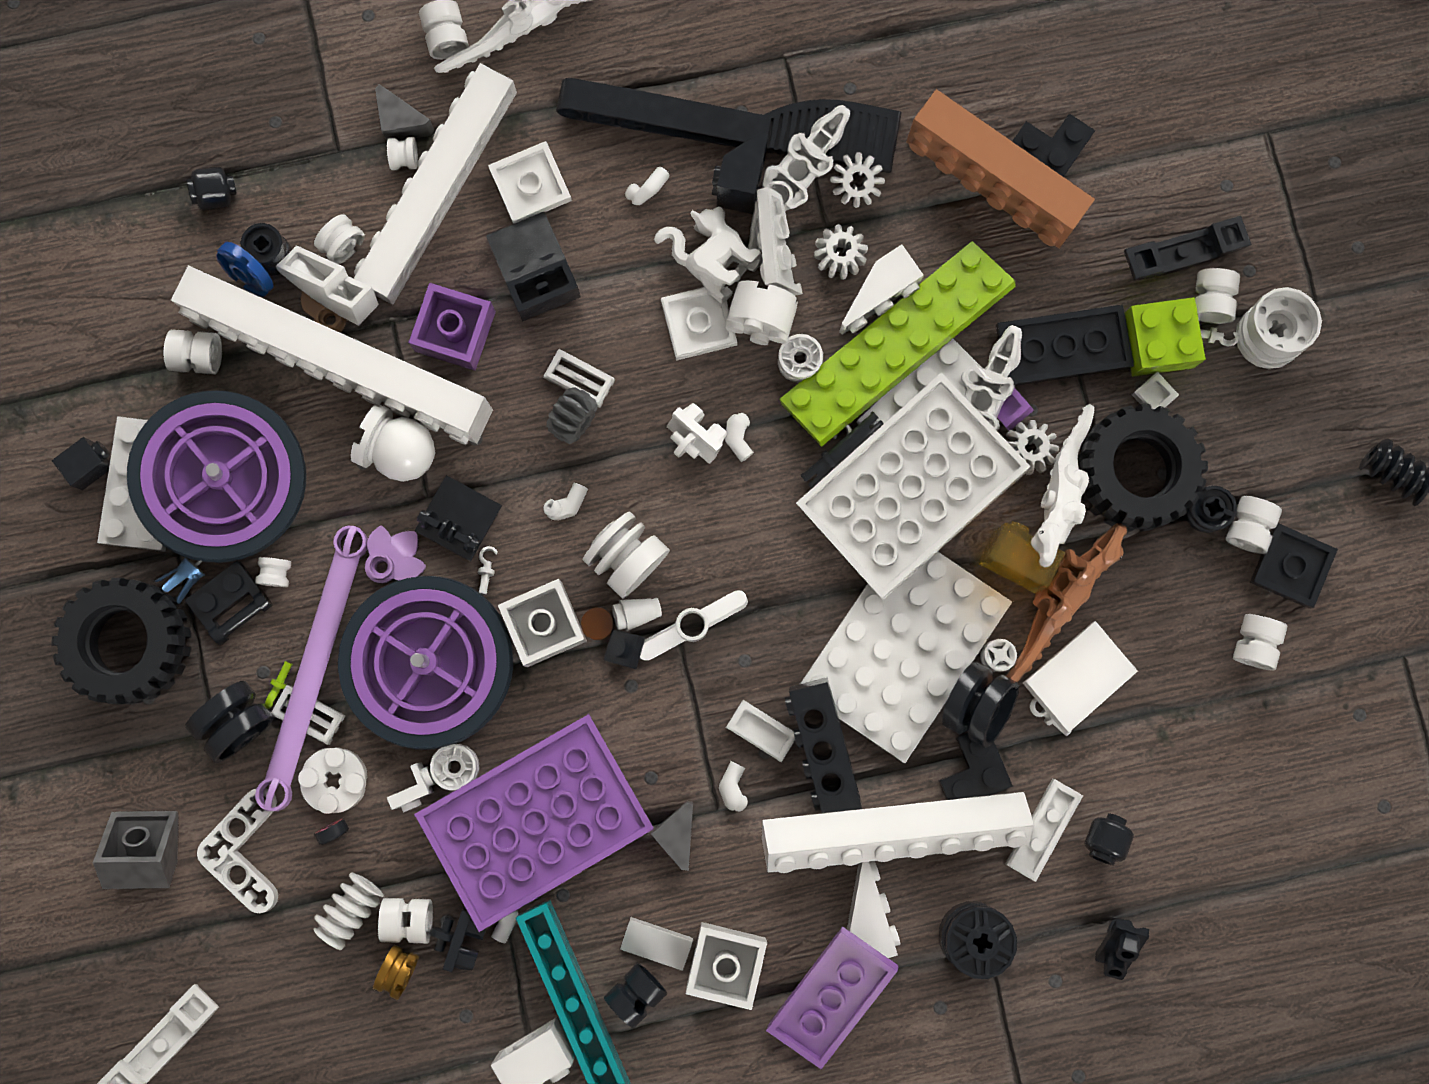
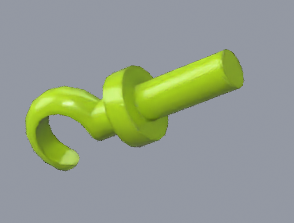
M287 661L284 662L277 679H272L270 682L273 687L265 701L268 709L273 706V702L280 690H284L286 687L284 681L293 665Z

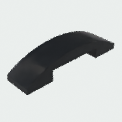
M1237 216L1213 223L1208 228L1157 243L1151 241L1124 250V254L1133 279L1142 280L1194 267L1232 254L1252 244L1242 217Z

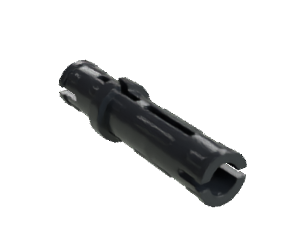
M872 411L866 419L829 452L825 450L821 453L822 458L800 476L807 482L813 475L817 474L808 483L813 488L884 423L880 420L872 428H869L879 418Z

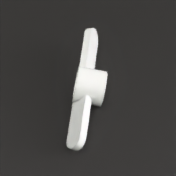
M734 591L701 610L697 608L683 610L678 615L675 624L645 639L640 658L651 660L684 641L696 642L701 640L707 634L709 627L746 607L748 603L746 594L742 591ZM687 614H698L703 619L704 629L698 636L690 637L682 632L680 623Z

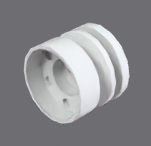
M1288 287L1273 289L1263 295L1238 322L1236 329L1239 335L1238 349L1245 359L1255 366L1266 369L1283 367L1310 347L1319 336L1322 324L1319 308L1311 297L1300 290Z
M630 511L608 524L593 540L591 547L582 559L588 566H591L602 558L594 571L600 575L609 568H612L614 572L607 584L622 599L632 593L658 567L670 551L655 535L641 543L638 539L643 533L645 526L639 523L629 531L628 529L636 519Z

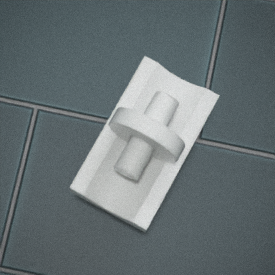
M694 403L683 410L679 407L672 414L673 417L667 425V428L673 432L670 438L678 445L674 454L679 458L687 452L694 459L699 455L710 464L720 451L727 431L715 423L707 431L700 426L699 423L703 419L704 413Z

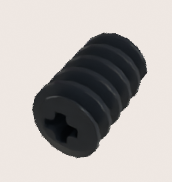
M1389 438L1382 440L1371 448L1360 463V470L1368 465L1372 466L1368 474L1371 477L1381 472L1382 476L1379 482L1382 485L1392 479L1391 491L1394 492L1402 486L1404 488L1401 494L1403 499L1414 494L1413 506L1419 505L1429 494V468L1426 469V463L1421 460L1415 462V456L1411 453L1404 455V449L1401 446L1393 448V441Z

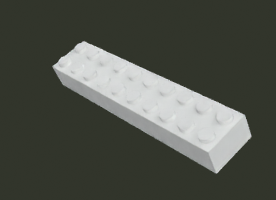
M189 265L171 299L172 302L180 307L179 313L189 318V321L204 329H207L209 326L218 331V334L233 342H236L238 339L247 344L246 347L263 355L267 352L275 356V360L293 368L296 363L298 367L304 369V373L318 380H322L325 376L327 380L333 382V386L345 392L351 393L352 389H355V392L362 395L364 400L377 406L384 402L386 406L391 408L393 413L401 417L409 418L411 414L415 419L421 421L420 424L435 432L440 427L444 429V432L450 434L449 437L459 443L466 445L469 440L477 444L493 411L484 396Z

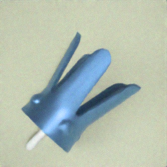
M185 557L177 568L158 578L155 582H159L176 572L162 587L164 592H168L188 578L177 597V603L180 604L191 587L205 575L197 567L202 561H197L194 564Z

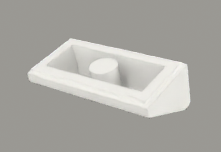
M631 917L620 950L683 971L693 938Z

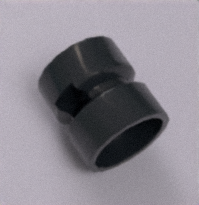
M257 223L248 227L242 234L240 241L241 248L251 254L270 276L281 274L277 270L276 265L292 250L290 244L275 227L266 223Z
M638 962L625 974V983H617L604 996L609 1007L631 1028H635L647 1016L646 1008L648 1006L654 1008L667 995V991L662 984Z

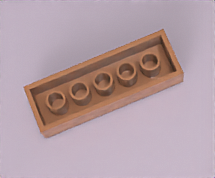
M937 89L913 120L906 142L914 153L930 158L935 162L936 167L945 174H953L961 180V184L971 192L977 191L986 197L987 202L993 208L1006 211L1013 216L1012 219L1016 224L1023 228L1029 227L1038 234L1039 239L1049 246H1056L1060 249L1095 200Z

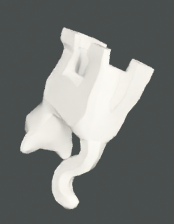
M716 207L713 210L705 209L700 214L692 210L690 214L696 223L694 229L709 238L704 244L690 254L685 253V238L682 232L675 227L660 229L655 234L654 240L659 244L667 238L672 239V256L677 263L685 266L692 275L701 281L707 292L723 304L733 294L728 286H724L726 284L732 285L741 279L737 271H728L726 268L734 261L746 269L755 272L763 263L762 254L756 248L749 250L745 247L738 233L726 225L725 212L721 207Z

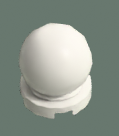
M373 406L359 427L365 430L360 445L353 442L351 462L365 468L374 463L380 473L389 479L397 481H408L422 476L429 470L435 456L434 442L429 430L413 419L404 417L393 419V411L385 406Z

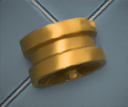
M394 945L377 974L373 989L379 992L385 990L390 993V997L398 1000L415 970L419 956L414 953L407 955L402 952L401 947Z

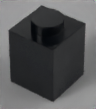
M82 437L51 461L70 486L84 490L109 471L110 461L107 458L111 455L100 441L93 442Z

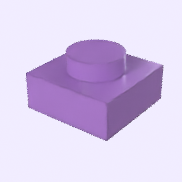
M1014 388L1012 394L1004 401L997 418L1010 431L1032 413L1034 409Z

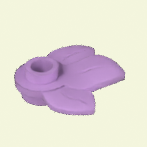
M379 526L370 534L367 541L370 556L365 563V572L372 581L376 583H387L392 579L399 581L418 577L424 572L426 565L414 557L418 548V535L415 531H405L391 537L383 526ZM380 562L387 563V570L384 573H378L377 565Z

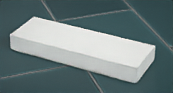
M1052 779L1032 814L1034 828L1030 844L1014 848L1005 865L1036 882L1083 795L1056 779Z

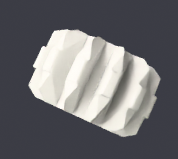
M860 152L855 154V163L851 162L848 155L843 156L847 167L844 169L841 165L835 164L834 169L842 174L841 176L830 177L832 183H841L840 186L833 189L834 195H839L846 191L841 199L843 204H847L853 196V206L855 208H858L860 205V197H863L865 203L870 205L872 201L868 194L870 192L875 196H880L881 194L874 187V184L885 183L884 178L874 177L875 174L882 171L881 165H876L869 169L874 158L869 155L862 164V154ZM855 172L860 176L862 173L865 174V178L862 179L863 186L857 188L855 184L851 187L849 184L853 180L852 174Z
M838 224L835 226L834 233L826 228L823 231L824 239L818 238L815 245L819 249L814 252V258L822 260L818 266L820 270L830 268L828 274L830 278H833L837 271L840 272V277L844 280L847 278L848 271L856 275L859 272L858 265L864 266L867 259L863 254L867 253L868 246L860 244L864 237L862 234L852 236L854 229L852 226H849L846 232H842V227ZM836 248H843V252L846 251V255L842 257L838 256L839 252L835 254Z
M1030 420L1027 427L1022 422H1019L1016 425V431L1010 430L1006 434L1007 438L1011 441L1008 443L1031 466L1026 475H1031L1034 468L1039 473L1046 470L1045 464L1052 465L1055 462V458L1051 454L1059 451V446L1050 444L1057 437L1056 434L1051 433L1047 436L1045 432L1048 429V425L1043 424L1037 429L1035 420ZM1028 441L1029 445L1035 444L1037 449L1034 452L1033 450L1030 452L1026 451L1025 446L1028 444Z

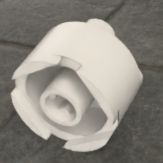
M746 280L738 282L725 328L734 333L751 335L750 341L756 344L768 345L769 340L785 344L789 337L798 302H796V296L785 289L771 284L768 285V289L757 288V281Z

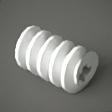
M355 873L349 874L354 883L352 886L345 883L340 885L345 893L343 897L337 894L331 896L337 905L335 907L327 904L323 906L328 916L326 918L320 915L314 917L319 925L318 928H314L317 936L339 950L345 947L344 939H351L354 936L352 928L359 929L363 925L361 917L368 918L371 915L369 906L376 908L380 904L378 896L384 897L381 890L372 882Z

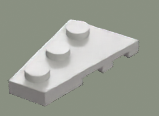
M769 187L757 189L755 212L760 224V232L757 239L763 258V263L760 266L761 277L767 286L771 284L780 287L793 295L803 294L801 284H794L791 268L797 266L794 254L791 255L790 249L785 242L790 232L782 195Z

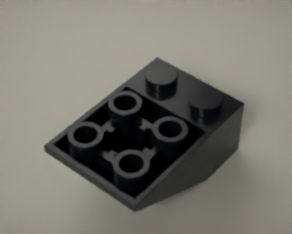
M544 212L486 235L522 321L581 298L567 260Z

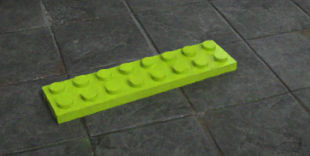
M973 241L920 283V289L907 298H902L892 308L887 310L821 364L818 372L812 377L803 379L780 398L782 406L821 447L1016 287L1015 280Z

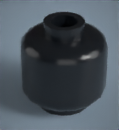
M218 166L196 169L192 172L191 179H186L192 205L197 204L198 208L202 211L227 208L231 203V195H236L233 176L226 177L225 171Z
M1108 813L1107 818H1095L1091 823L1084 843L1085 847L1090 851L1089 856L1114 866L1115 862L1124 861L1134 838L1132 830L1125 826L1127 820Z

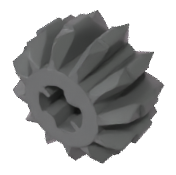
M576 387L565 390L549 413L546 426L548 431L554 434V437L560 441H565L568 444L578 441L581 435L585 434L586 429L591 426L590 423L595 417L597 410L596 400L586 391L579 390Z

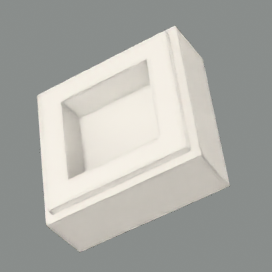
M1158 372L1131 394L1140 404H1150L1151 409H1156L1159 406L1166 407L1179 396Z

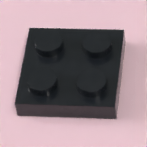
M1278 523L1277 527L1273 528L1270 532L1273 536L1267 553L1261 554L1250 583L1308 609L1314 608L1338 549Z

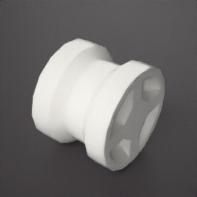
M407 137L404 141L388 138L387 156L391 170H398L402 166H407L409 169H417L418 153L414 137Z
M259 557L260 574L256 576L255 584L288 587L289 580L286 578L287 570L291 568V561Z
M996 639L987 642L980 652V659L983 666L991 669L992 672H1001L1010 669L1015 664L1017 652L1011 642L1005 639Z

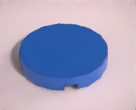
M225 242L217 250V261L232 280L237 281L240 279L244 282L243 288L247 292L258 297H264L274 287L268 272L251 254L232 242Z

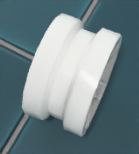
M341 214L331 219L322 227L314 240V246L321 253H327L326 257L328 260L341 264L356 252L353 248L356 244L359 246L362 244L365 234L359 227L352 226V221L346 215Z
M806 334L790 336L787 342L782 344L779 349V370L786 379L792 382L799 383L803 379L812 377L818 372L823 362L821 345L815 338ZM806 354V361L799 364L795 361V355Z
M452 744L438 749L433 755L430 764L431 775L435 783L447 790H457L475 780L480 769L476 753L468 746L462 744ZM451 761H458L460 763L461 769L458 773H451L449 771L451 769Z

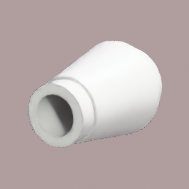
M658 598L619 600V604L612 605L613 617L618 630L625 629L629 631L662 616Z

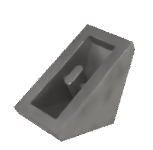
M378 84L375 91L381 131L386 140L388 138H396L400 141L405 140L407 137H426L434 133L435 130L429 118Z
M690 801L685 802L651 833L680 869L688 871L693 802Z

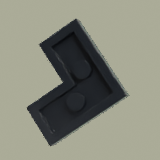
M1069 113L1053 138L1026 121L1012 142L1064 177L1095 130Z
M968 733L955 737L968 768L938 780L946 800L991 796L1013 787L995 742L985 748L971 741L968 738Z

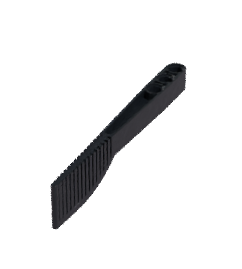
M565 78L562 80L556 109L559 115L570 119L730 147H738L760 132H767L768 153L773 154V152H776L778 155L785 154L786 156L788 154L789 142L795 134L804 133L805 138L808 139L811 129L818 119L827 115L836 107L844 105L850 110L849 119L844 127L840 141L833 148L829 149L826 155L828 157L832 156L833 163L847 166L843 156L848 155L851 162L855 163V154L860 152L862 154V164L870 155L874 158V161L869 169L876 165H881V172L886 173L892 172L902 113L897 110L856 102L819 99L792 103L762 115L575 78Z

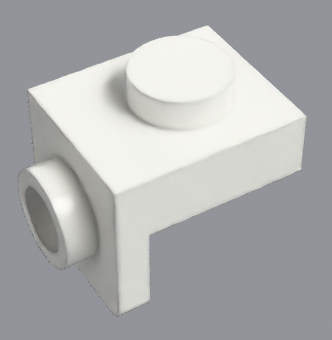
M415 763L410 766L417 785L387 797L392 810L401 807L403 813L422 805L420 798L434 793L432 786L435 785V781L428 766L423 767L422 763Z

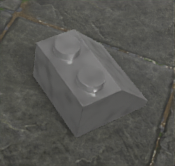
M111 812L93 861L102 889L170 887L177 865L178 812Z

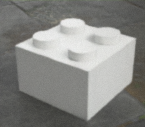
M559 579L498 605L521 662L525 667L532 666L587 642L563 583Z
M701 922L686 986V994L752 1010L767 946L766 938Z
M556 1017L499 1051L491 1067L501 1084H543L548 1079L555 1083L570 1073L569 1068L573 1065L575 1053L562 1025Z

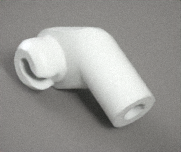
M744 413L733 414L728 419L726 426L727 435L725 437V442L741 462L748 459L754 453L743 439L745 429L750 425V420Z

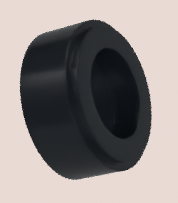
M342 818L314 833V836L319 845H324L348 832L349 827L345 819Z

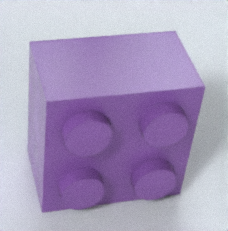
M429 283L409 344L417 353L476 371L496 311L490 301Z

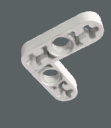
M265 788L263 796H267V792L269 789ZM253 789L241 799L201 842L197 850V857L200 863L250 911L263 913L276 905L278 891L262 873L238 852L240 847L274 812L258 809L251 817L241 812L243 808L245 812L251 811L256 805L254 800L256 789ZM275 794L272 801V808L276 807L277 805V799ZM234 818H239L245 823V832L240 837L233 836L229 831V824ZM224 839L233 844L232 847L229 843L224 844L219 849L220 859H209L208 856L211 853L210 849H208L209 846H217ZM235 865L243 867L246 871V879L241 884H235L229 876L230 870ZM255 879L257 883L253 884L252 887L258 892L266 890L268 894L265 899L268 903L258 905L255 902L258 898L257 894L253 890H248L244 893L242 889L249 886Z

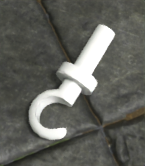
M1211 327L1210 331L1201 330L1202 338H1207L1208 343H1214L1215 340H1219L1224 346H1233L1239 341L1237 332L1233 333L1235 336L1233 340H1225L1223 338L1224 333L1217 332V328Z
M491 546L484 547L479 553L480 562L484 564L483 567L478 569V574L482 575L479 587L481 595H487L489 577L494 576L495 572L491 569L492 562L483 558V554L486 551H493L497 555L498 551Z
M1035 698L1031 701L1030 710L1033 715L1037 717L1044 716V722L1047 725L1053 724L1065 736L1071 733L1070 731L1065 734L1045 709L1039 713L1035 708L1037 702Z

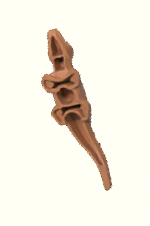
M1121 523L1113 525L1081 557L1075 555V552L1071 549L1061 554L1056 565L1058 569L1056 576L1050 584H1042L1037 589L1033 604L1038 610L1021 655L1006 677L1018 683L1026 672L1031 671L1033 663L1042 658L1041 652L1043 649L1051 645L1050 640L1052 637L1060 633L1061 627L1066 622L1071 621L1074 613L1089 599L1095 580L1100 577L1103 571H1106L1111 565L1122 558L1123 548L1121 542L1123 536L1127 534L1126 526Z

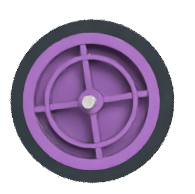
M202 391L180 397L168 403L153 414L144 424L135 438L129 453L127 487L132 506L140 522L154 539L179 555L198 561L230 562L252 556L266 549L290 527L299 512L304 498L306 466L297 438L287 423L272 409L253 398L239 393Z
M418 576L402 579L386 585L368 597L348 622L342 636L338 655V673L341 688L348 705L356 717L377 736L398 746L412 749L442 748L459 743L482 729L493 718L503 703L510 686L513 671L511 640L505 623L497 610L475 589L456 580L437 576Z

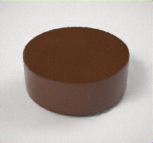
M596 607L585 612L581 620V628L590 639L603 640L612 633L614 620L607 610Z

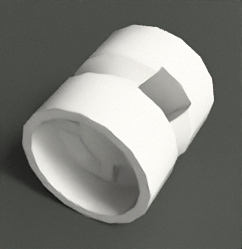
M436 0L420 8L419 16L423 31L427 33L425 39L432 58L448 59L469 47L465 30L461 28L462 18L457 2L454 0Z
M1222 268L1203 269L1198 272L1196 292L1200 295L1195 298L1199 321L1221 324L1235 320L1237 301L1233 296L1238 294L1239 273Z
M172 329L168 331L164 343V362L167 370L189 372L193 368L195 373L216 374L218 372L222 359V343L219 334L197 332L193 336L191 331Z
M1242 496L1236 511L1238 521L1231 523L1226 541L1246 551L1259 554L1267 553L1273 537L1269 530L1277 527L1282 509L1264 499Z
M1246 614L1240 630L1244 638L1237 641L1233 659L1256 668L1276 670L1280 656L1277 645L1283 644L1288 626L1268 617Z
M383 898L378 919L380 942L399 943L403 938H406L409 943L428 944L431 937L429 932L433 923L431 899H412L406 904L403 898ZM407 914L411 915L410 927H406Z

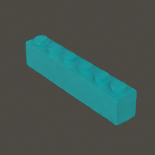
M549 899L521 912L516 917V920L587 1083L631 1084L551 900Z

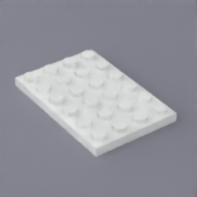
M940 373L796 504L884 600L1029 471L1031 466L960 391Z
M936 552L884 600L867 584L800 684L828 677L839 719L901 762L906 763L948 700L957 680L973 662L1012 601L941 553Z

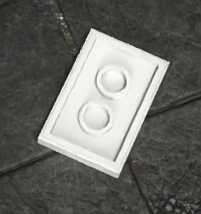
M1094 621L1026 679L1023 684L1066 734L1074 729L1138 671L1097 622Z

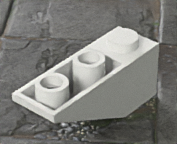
M903 245L895 248L875 262L842 322L839 331L842 335L849 330L852 333L859 331L868 323L867 318L875 313L881 316L894 306L893 301L901 296L905 299L920 289L919 284L924 275Z
M875 861L860 862L857 869L847 930L887 958L897 956L895 946L900 945V940L895 925L889 926L885 914L890 912V907L885 893L879 894L875 881L880 880L878 868Z

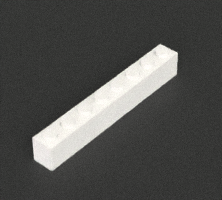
M481 63L475 72L471 71L464 85V92L460 98L457 97L452 102L447 121L444 125L440 124L436 129L433 137L434 143L429 151L422 153L418 161L417 172L413 178L410 177L405 182L400 201L397 205L391 206L386 216L387 223L381 232L378 231L374 235L370 244V252L365 259L362 258L355 268L354 279L371 286L375 296L392 305L395 303L517 93L513 80Z
M1024 792L767 819L762 821V843L768 873H788L796 869H822L827 866L842 864L853 866L860 862H888L896 858H922L926 855L942 853L952 855L960 851H986L991 848L1005 846L1016 848L1024 844H1030L1034 823Z

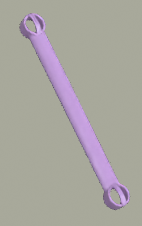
M356 526L342 527L334 536V547L336 550L265 780L256 789L255 798L257 804L266 811L282 810L289 805L292 799L290 785L359 559L368 549L366 534ZM358 532L363 539L362 546L357 552L350 554L353 537ZM347 534L342 552L341 540ZM269 783H271L269 790L267 792L266 800L264 802L263 792L265 788L269 785ZM280 783L284 787L285 798L279 806L272 808L273 797Z

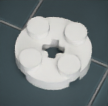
M325 748L317 751L305 762L298 776L304 799L311 807L325 814L344 812L353 808L363 798L366 790L367 770L363 761L354 752L342 748ZM329 772L333 775L340 773L342 778L338 781L340 784L338 789L334 786H327V774Z

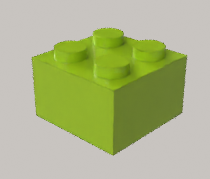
M1195 297L1134 305L1125 312L1134 367L1131 368L1132 377L1155 374L1156 372L1163 373L1192 369L1206 360Z

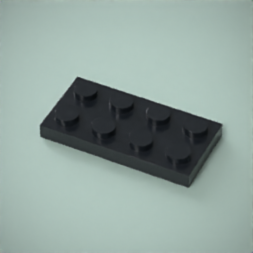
M1123 304L996 324L998 340L1011 325L1021 328L1022 331L1021 360L1019 365L1008 375V378L1011 377L1014 381V386L1126 370L1134 367Z

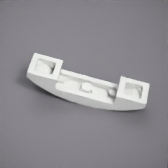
M194 984L169 1009L170 1012L97 1084H147L198 1032L219 1006L197 984Z

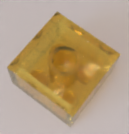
M1012 521L1011 524L1005 522L994 530L978 565L1033 593L1047 589L1066 552L1057 549L1053 563L1049 567H1043L1039 563L1040 555L1031 545V540L1034 536L1028 534L1029 528L1018 522Z

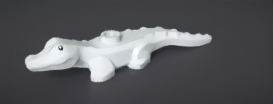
M509 0L502 7L504 15L481 40L439 63L434 69L437 73H447L454 68H461L466 63L476 62L480 57H489L490 53L494 50L499 51L503 49L504 45L509 42H515L518 37L529 34L531 30L539 25L546 26L552 23L557 18V13L564 7L591 0Z
M844 105L836 107L830 113L818 119L813 125L808 139L805 138L804 133L795 134L789 142L788 154L779 165H772L766 168L762 188L769 187L780 193L785 211L794 209L807 202L808 186L816 177H820L832 169V156L828 157L826 152L833 148L843 135L844 127L850 116V110ZM754 210L747 248L749 250L756 248L761 251L757 239L760 232V224ZM739 264L734 270L741 277L747 269Z
M1013 325L1009 326L1001 338L994 344L985 369L975 364L967 368L965 372V385L968 389L964 397L996 431L1000 427L997 417L1001 407L1014 390V381L1011 377L1008 378V375L1019 365L1021 360L1022 331L1021 328Z
M1091 404L1083 408L1082 415L1078 417L1077 425L1073 427L1072 433L1065 439L1063 447L1056 455L1054 467L1050 472L1051 480L1047 485L1048 490L1041 501V508L1045 509V521L1032 538L1031 545L1040 555L1039 563L1043 567H1049L1053 563L1059 543L1065 544L1071 529L1075 524H1081L1085 516L1086 509L1085 505L1081 503V496L1088 486L1089 477L1087 472L1079 469L1078 452L1093 420L1095 407Z

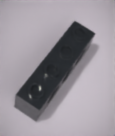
M828 677L791 686L789 688L790 696L785 697V703L789 716H796L799 728H795L793 731L798 748L804 747L807 759L802 760L806 779L813 778L816 791L811 792V798L815 811L821 810L823 814L862 809V801ZM812 709L820 711L823 715V720L818 724L808 723L804 717L807 711ZM825 741L831 745L832 750L829 754L820 756L814 752V745L817 742ZM828 773H834L839 776L840 782L834 787H828L822 782V778Z

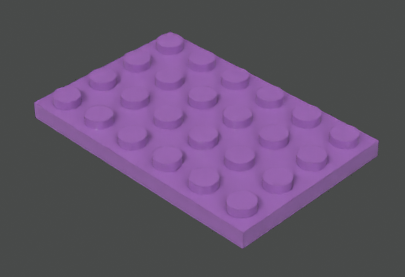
M589 714L414 814L479 932L654 829Z

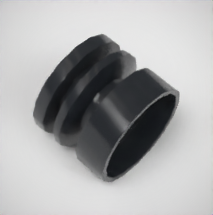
M966 901L953 906L944 915L939 926V943L942 952L960 972L975 979H990L1002 974L1012 964L1017 952V936L1011 922L996 909L982 902ZM982 934L987 939L986 945L980 944L978 948L973 943L974 938H980Z

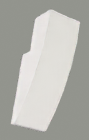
M299 246L294 247L276 265L277 270L308 296L358 326L379 305L371 286L349 277L343 266Z

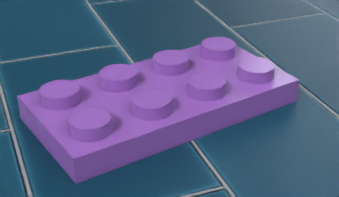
M842 926L770 1021L766 1031L822 1069L897 973L898 965Z

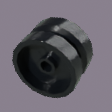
M977 662L971 663L961 674L949 695L942 716V725L959 735L968 730V738L971 741L985 748L991 746L1011 716L1019 694V684L1004 675L993 679L991 669Z
M246 681L234 683L216 694L202 705L185 724V728L195 740L208 739L204 746V751L214 763H220L246 747L274 720V715L265 704L252 705L256 693Z

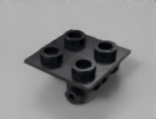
M446 475L427 510H422L417 517L419 524L415 532L471 562L502 505Z

